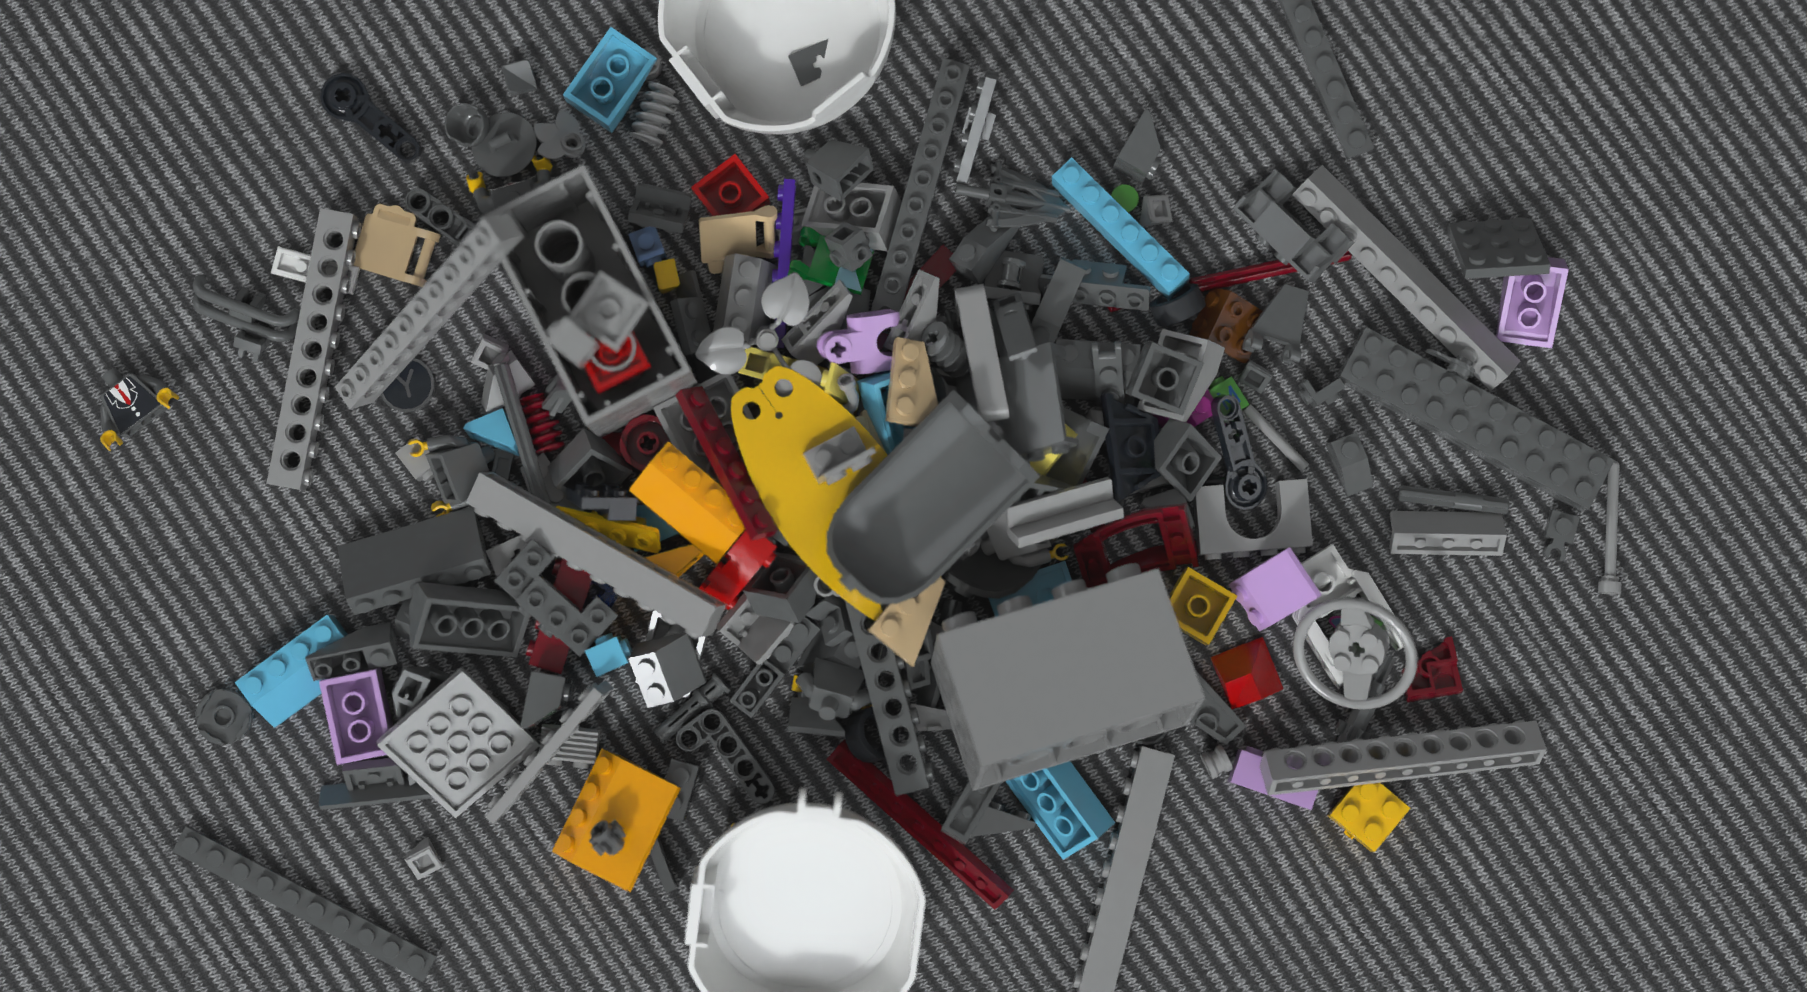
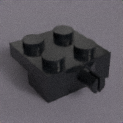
M579 482L575 483V487H566V499L581 509L594 510L607 520H636L637 505H645L635 495L628 493V489L620 488V485L617 483H603L602 487H592L591 483Z

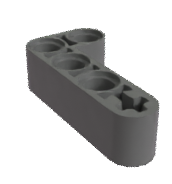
M709 709L704 711L678 731L676 742L685 751H694L710 741L754 802L764 804L774 797V783L720 710ZM711 713L716 714L720 718V726L715 730L709 729L705 724L706 717ZM687 730L694 731L697 735V742L694 746H686L682 741V736ZM727 736L733 737L737 742L736 750L732 753L725 752L722 748V740ZM744 759L750 760L754 767L753 772L747 776L742 775L738 770L739 762ZM758 772L762 775V777L757 779L762 786L767 784L770 788L767 791L768 797L766 798L763 795L758 797L755 794L758 788L754 782L750 786L746 783L747 780L754 778Z

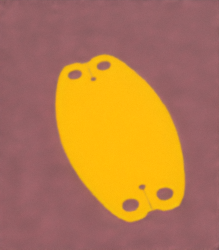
M775 366L763 375L760 385L755 388L746 387L732 397V422L747 470L765 508L795 552L833 591L864 615L876 621L883 612L881 604H877L864 597L856 589L850 592L839 581L842 575L834 568L827 554V531L834 513L846 497L888 455L862 424L829 394L794 370ZM781 379L790 381L793 386L792 393L787 397H780L775 392V384ZM747 402H756L760 406L761 413L758 418L750 420L743 415L742 409ZM777 412L783 414L781 419L776 418L775 414ZM855 427L866 450L873 447L876 450V453L870 456L872 462L855 472L851 468L845 470L847 475L829 486L826 481L818 484L803 453Z

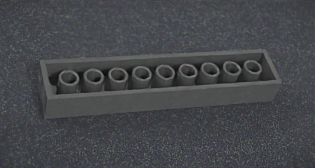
M1368 327L1360 331L1335 380L1340 378L1345 386L1580 512L1590 509L1615 461Z

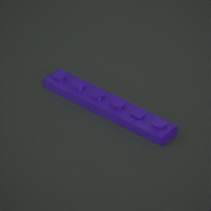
M784 179V185H778V201H782V213H778L776 229L781 230L780 241H775L774 257L779 258L778 269H773L772 283L788 276L792 255L796 179ZM784 321L775 328L779 340L777 348H785V344L781 340L786 335L787 324Z

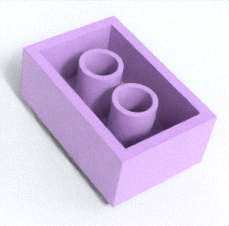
M381 667L320 680L319 684L337 765L387 755L377 746V740L393 727Z

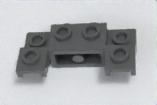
M1275 169L1259 186L1245 194L1232 209L1257 232L1255 237L1266 247L1271 245L1276 250L1274 255L1285 265L1290 263L1307 281L1314 283L1332 262L1336 264L1355 242L1334 223H1331L1319 237H1315L1283 206L1297 188L1282 173Z
M532 539L494 581L519 604L516 608L528 619L533 616L540 623L538 628L546 636L551 638L554 635L577 655L581 656L594 640L617 618L618 614L598 596L583 611L540 574L554 557Z

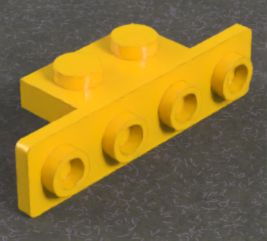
M556 506L559 510L623 546L658 553L661 549L659 529L647 526L645 518L636 516V520H607L594 510L588 513Z

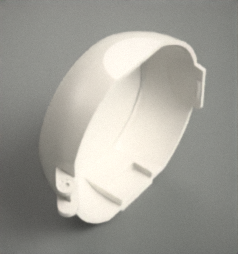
M659 0L658 7L659 38L673 56L669 61L704 107L715 119L721 118L724 123L733 127L763 134L781 135L811 130L834 120L854 106L867 93L880 75L892 46L896 22L895 0ZM828 39L825 58L818 55L816 56L817 61L813 63L814 68L820 67L822 71L821 77L800 86L788 55Z
M800 788L798 803L773 806L742 819L724 832L705 852L700 860V866L694 867L685 944L690 945L688 968L701 992H907L916 976L925 908L923 889L911 862L892 838L877 825L856 813L842 809L841 792L835 793L834 804L831 806L819 803H805L806 788Z

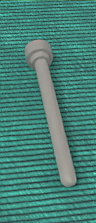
M1614 461L1608 472L1604 576H1601V581L1598 582V593L1621 594V582H1619V577L1616 576L1619 463L1617 461Z

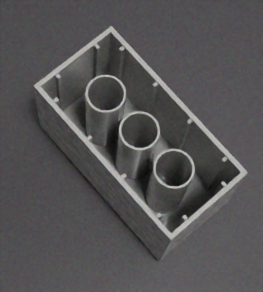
M584 165L479 218L482 221L485 217L508 213L523 234V238L501 262L585 425L599 438H603L626 426L628 422L638 416L653 412V407L675 397L680 389L698 385ZM601 270L650 302L649 307L632 331L651 367L598 393L585 366L580 369L554 349L547 341V338L550 336L547 332L556 320L562 321L564 317L568 318ZM630 333L629 336L633 345L630 358L621 366H603L596 361L594 355L591 356V359L598 367L607 371H618L627 367L636 354L634 337Z
M1137 563L1127 564L1106 574L1108 584L1087 590L1084 580H1074L1054 588L1051 591L1054 600L1033 606L1029 596H1020L998 605V617L978 622L974 612H967L953 616L942 623L944 633L937 634L931 666L973 791L1189 724L1205 700L1159 569L1141 573Z

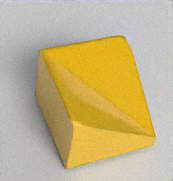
M674 258L653 264L658 288L662 294L679 286L680 282Z

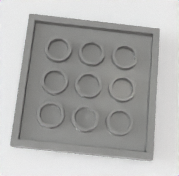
M461 667L377 740V746L452 816L457 818L540 746V742L529 730L520 728L521 723Z

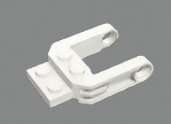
M1330 544L1301 563L1321 593V596L1292 613V618L1297 626L1304 615L1320 603L1331 599L1344 598L1345 596L1354 598L1357 593L1360 594L1361 598H1365V600L1376 603L1392 612L1370 574L1349 569L1333 544ZM1328 612V613L1322 615V616L1319 617V618H1323L1324 616L1328 615V614L1331 613V612ZM1373 615L1374 618L1383 622L1381 628L1383 631L1386 629L1392 647L1396 651L1404 648L1396 632L1385 621ZM1315 621L1310 626L1305 639L1331 681L1339 689L1344 686L1343 671H1339L1334 667V660L1331 658L1329 651V642Z

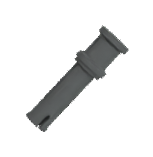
M716 672L712 674V678L700 689L696 688L693 690V697L653 730L663 743H666L668 739L704 708L706 710L711 709L714 701L724 693L731 691L729 686Z

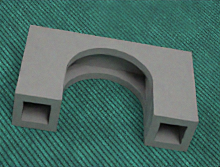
M1307 479L1284 480L1275 483L1277 520L1273 529L1266 536L1259 539L1242 537L1230 527L1226 518L1223 485L1202 486L1193 498L1198 556L1205 555V560L1222 559V554L1233 553V558L1250 557L1249 552L1260 551L1261 556H1272L1278 554L1277 550L1289 547L1294 554L1306 553L1305 548L1313 546Z

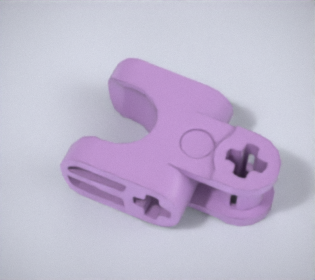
M892 309L850 314L846 316L847 329L825 332L817 340V351L822 357L836 364L850 362L851 373L853 374L891 370L893 352H879L877 337L885 328L897 326L900 322V315L898 311Z

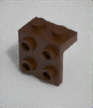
M1210 289L1204 298L1206 302L1205 307L1194 320L1189 335L1210 340L1224 347V353L1240 363L1248 362L1252 352L1242 349L1243 341L1248 330L1263 311L1230 290Z

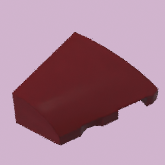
M1452 636L1445 638L1440 645L1431 651H1427L1417 661L1415 677L1405 692L1406 703L1461 694L1463 692Z

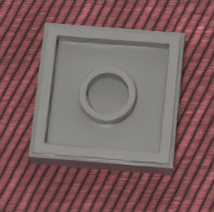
M600 270L568 319L618 352L649 307L650 302Z

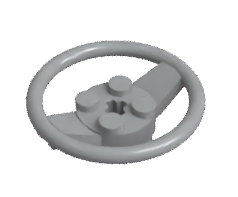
M1345 596L1344 598L1331 599L1320 603L1304 615L1294 634L1293 655L1301 676L1316 693L1337 705L1353 709H1373L1385 706L1403 695L1415 677L1417 651L1410 632L1392 612L1376 603L1365 600V598ZM1341 609V622L1337 624L1330 637L1329 651L1331 658L1334 660V667L1339 671H1343L1344 695L1331 690L1314 675L1307 663L1304 651L1305 637L1310 626L1322 615ZM1373 614L1385 621L1400 638L1405 651L1406 665L1400 681L1391 690L1382 695L1369 698L1373 675L1384 661L1390 643L1388 632L1386 629L1383 631L1374 622L1375 619L1370 615Z

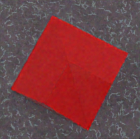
M1263 637L1210 657L1231 710L1259 701L1284 689Z

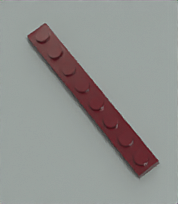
M845 739L826 759L994 910L1014 891L961 842L942 832L941 828L943 826L906 793L896 796L892 781L872 763L862 762L855 758L849 750Z

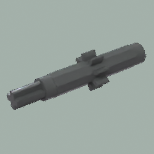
M1388 655L1385 656L1384 661L1373 675L1369 698L1382 695L1386 687L1384 684L1396 659ZM1352 708L1346 722L1339 719L1334 730L1340 734L1336 743L1350 742L1354 739L1368 740L1371 734L1365 730L1376 708Z

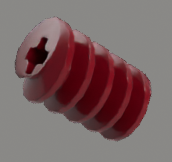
M546 393L534 394L520 399L521 405L526 406L523 408L524 416L529 417L526 419L528 427H532L529 433L531 438H535L532 440L534 449H537L535 451L536 455L557 450L565 445L563 441L555 440L557 436L562 434V431L553 430V427L560 423L559 420L550 419L549 410L542 408V403L546 399Z

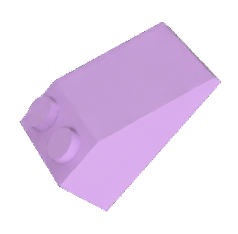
M1548 257L1551 264L1549 274L1505 276L1503 278L1496 337L1501 342L1552 348L1569 270L1564 259Z
M1290 547L1253 567L1228 584L1232 589V593L1237 595L1236 600L1242 604L1248 613V619L1259 631L1273 625L1321 596V593Z

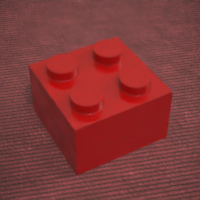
M736 154L732 155L691 187L694 196L710 216L751 212L771 204L769 196Z

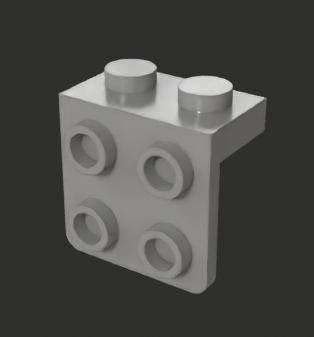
M744 593L739 598L737 604L717 624L716 629L738 646L755 663L760 665L772 655L773 650L790 634L795 622L756 615Z

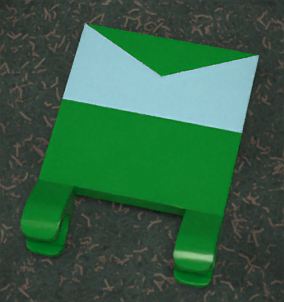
M803 227L800 232L799 244L804 247L805 245L817 246L810 267L799 260H792L788 275L796 272L802 280H809L833 287L840 279L849 292L861 295L872 257L853 272L843 267H837L830 259V251L825 241L826 236L819 234L810 227Z

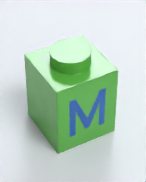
M1221 376L1210 384V390L1208 391L1213 398L1220 394L1231 395L1238 399L1241 410L1249 406L1248 401L1232 376L1226 380ZM1227 399L1222 401L1220 405L1221 413L1226 415L1231 409L1230 401Z

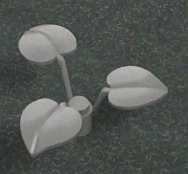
M794 272L773 282L765 289L761 299L762 308L768 317L777 320L770 324V326L759 327L755 332V338L744 344V335L740 329L729 326L722 327L703 339L695 352L696 357L720 374H733L738 372L746 363L747 355L744 349L757 344L763 351H773L782 367L789 368L777 349L779 340L775 328L782 321L791 326L798 325L806 317L809 309V296L801 277ZM797 360L790 366L789 369L806 377L822 389V386H820L822 374L813 362ZM781 379L775 384V389L780 397H787L792 393L793 386L790 381Z

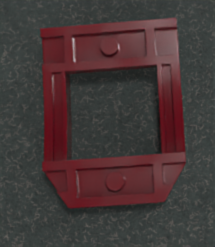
M1187 503L1149 507L1125 514L1124 518L1102 525L1074 544V551L1086 587L1089 588L1108 584L1106 578L1108 572L1132 563L1139 565L1141 573L1159 569V572L1177 569V565L1190 563L1193 564V567H1199L1197 542L1193 538L1187 514ZM1159 523L1164 545L1144 549L1110 565L1104 540L1134 527Z

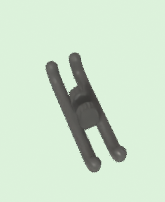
M203 274L195 277L193 282L195 294L192 303L194 309L201 315L276 342H287L295 337L297 324L294 323L299 319L300 310L292 309L287 315H276L262 310L266 301V294L258 293L255 299L248 305L245 302L250 295L249 288L243 286L236 297L232 299L204 287L206 277ZM204 300L229 309V313L206 305ZM257 319L278 327L289 326V328L284 331H278L255 323L254 320Z

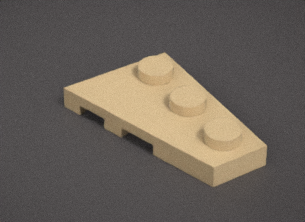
M897 337L893 343L885 421L917 427L938 406L925 343Z
M939 578L918 596L898 604H889L868 629L869 632L911 667H914L945 581Z

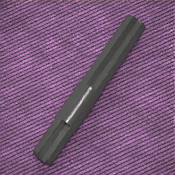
M1401 485L1398 491V500L1401 502L1504 515L1507 514L1509 509V499L1407 485Z

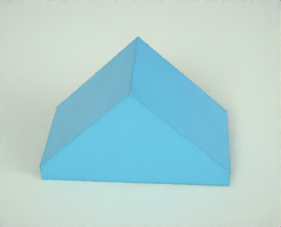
M503 408L465 424L463 429L470 438L520 457L508 415Z

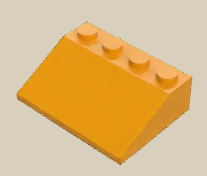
M601 749L552 852L631 892L681 788L621 755ZM602 820H606L609 824L616 820L623 827V832L626 834L623 838L625 840L623 848L614 855H609L605 851L600 856L589 842V839L592 838L590 835L592 828Z

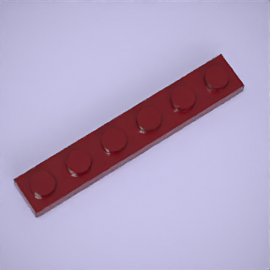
M697 386L680 389L675 396L751 541L773 536L778 531V528L765 508L749 473L704 388Z

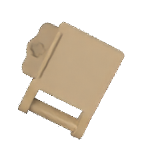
M377 204L373 214L368 213L365 217L355 248L356 258L353 266L423 287L427 281L424 277L435 243H439L441 235L415 227L417 217L413 213L404 211L398 205L386 206ZM417 238H424L414 275L406 274Z
M768 205L751 212L700 218L699 236L702 263H707L708 269L712 274H718L723 272L724 260L727 255L736 253L750 257L775 258L774 243L775 220L778 218L777 208ZM755 221L764 222V243L756 246Z

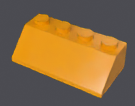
M670 442L653 458L629 489L633 495L715 564L719 562L745 531L724 488Z

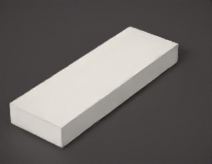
M278 246L271 274L306 283L311 255ZM337 262L327 264L325 269L327 275L336 273L338 269ZM349 266L348 277H350L351 283L348 294L353 295L360 268Z

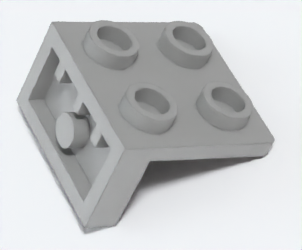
M852 427L803 453V456L818 484L826 481L829 486L846 476L845 470L851 468L855 472L872 462L870 456L875 454L876 450L874 447L866 450L855 427Z

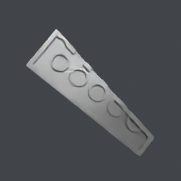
M607 681L599 685L594 683L580 695L578 700L581 704L574 711L570 708L560 719L563 725L557 732L551 730L541 742L545 745L539 753L534 751L523 764L527 768L522 774L519 775L516 772L506 783L505 786L509 789L503 796L500 794L496 795L487 807L490 811L485 816L486 819L494 825L507 813L543 771V766L548 764L562 748V743H566L580 727L579 723L596 710L614 687Z

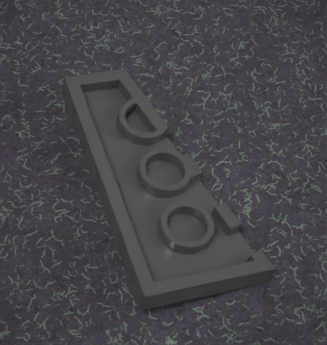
M1195 670L1205 700L1190 722L1224 745H1227L1246 725Z

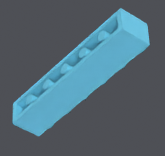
M1072 157L1052 175V186L1168 301L1189 282L1190 273Z

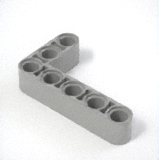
M979 284L955 289V312L958 327H962L978 414L986 422L1009 418L1008 405L984 285Z

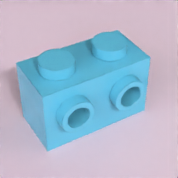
M610 633L594 640L596 646L585 651L595 675L598 677L628 663V658L633 649L628 639L622 640L621 635L614 637Z

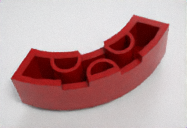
M745 530L724 556L728 559L727 563L724 564L720 561L700 585L699 589L727 604L725 609L729 611L737 604L739 600L737 595L762 565L767 568L775 559L777 554L773 551L777 546L767 538L751 541Z

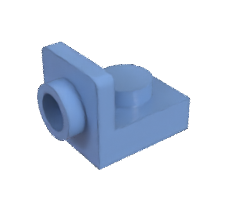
M646 227L629 234L640 266L646 265L647 268L654 267L653 264L655 262L662 261L661 259L667 257L655 227Z

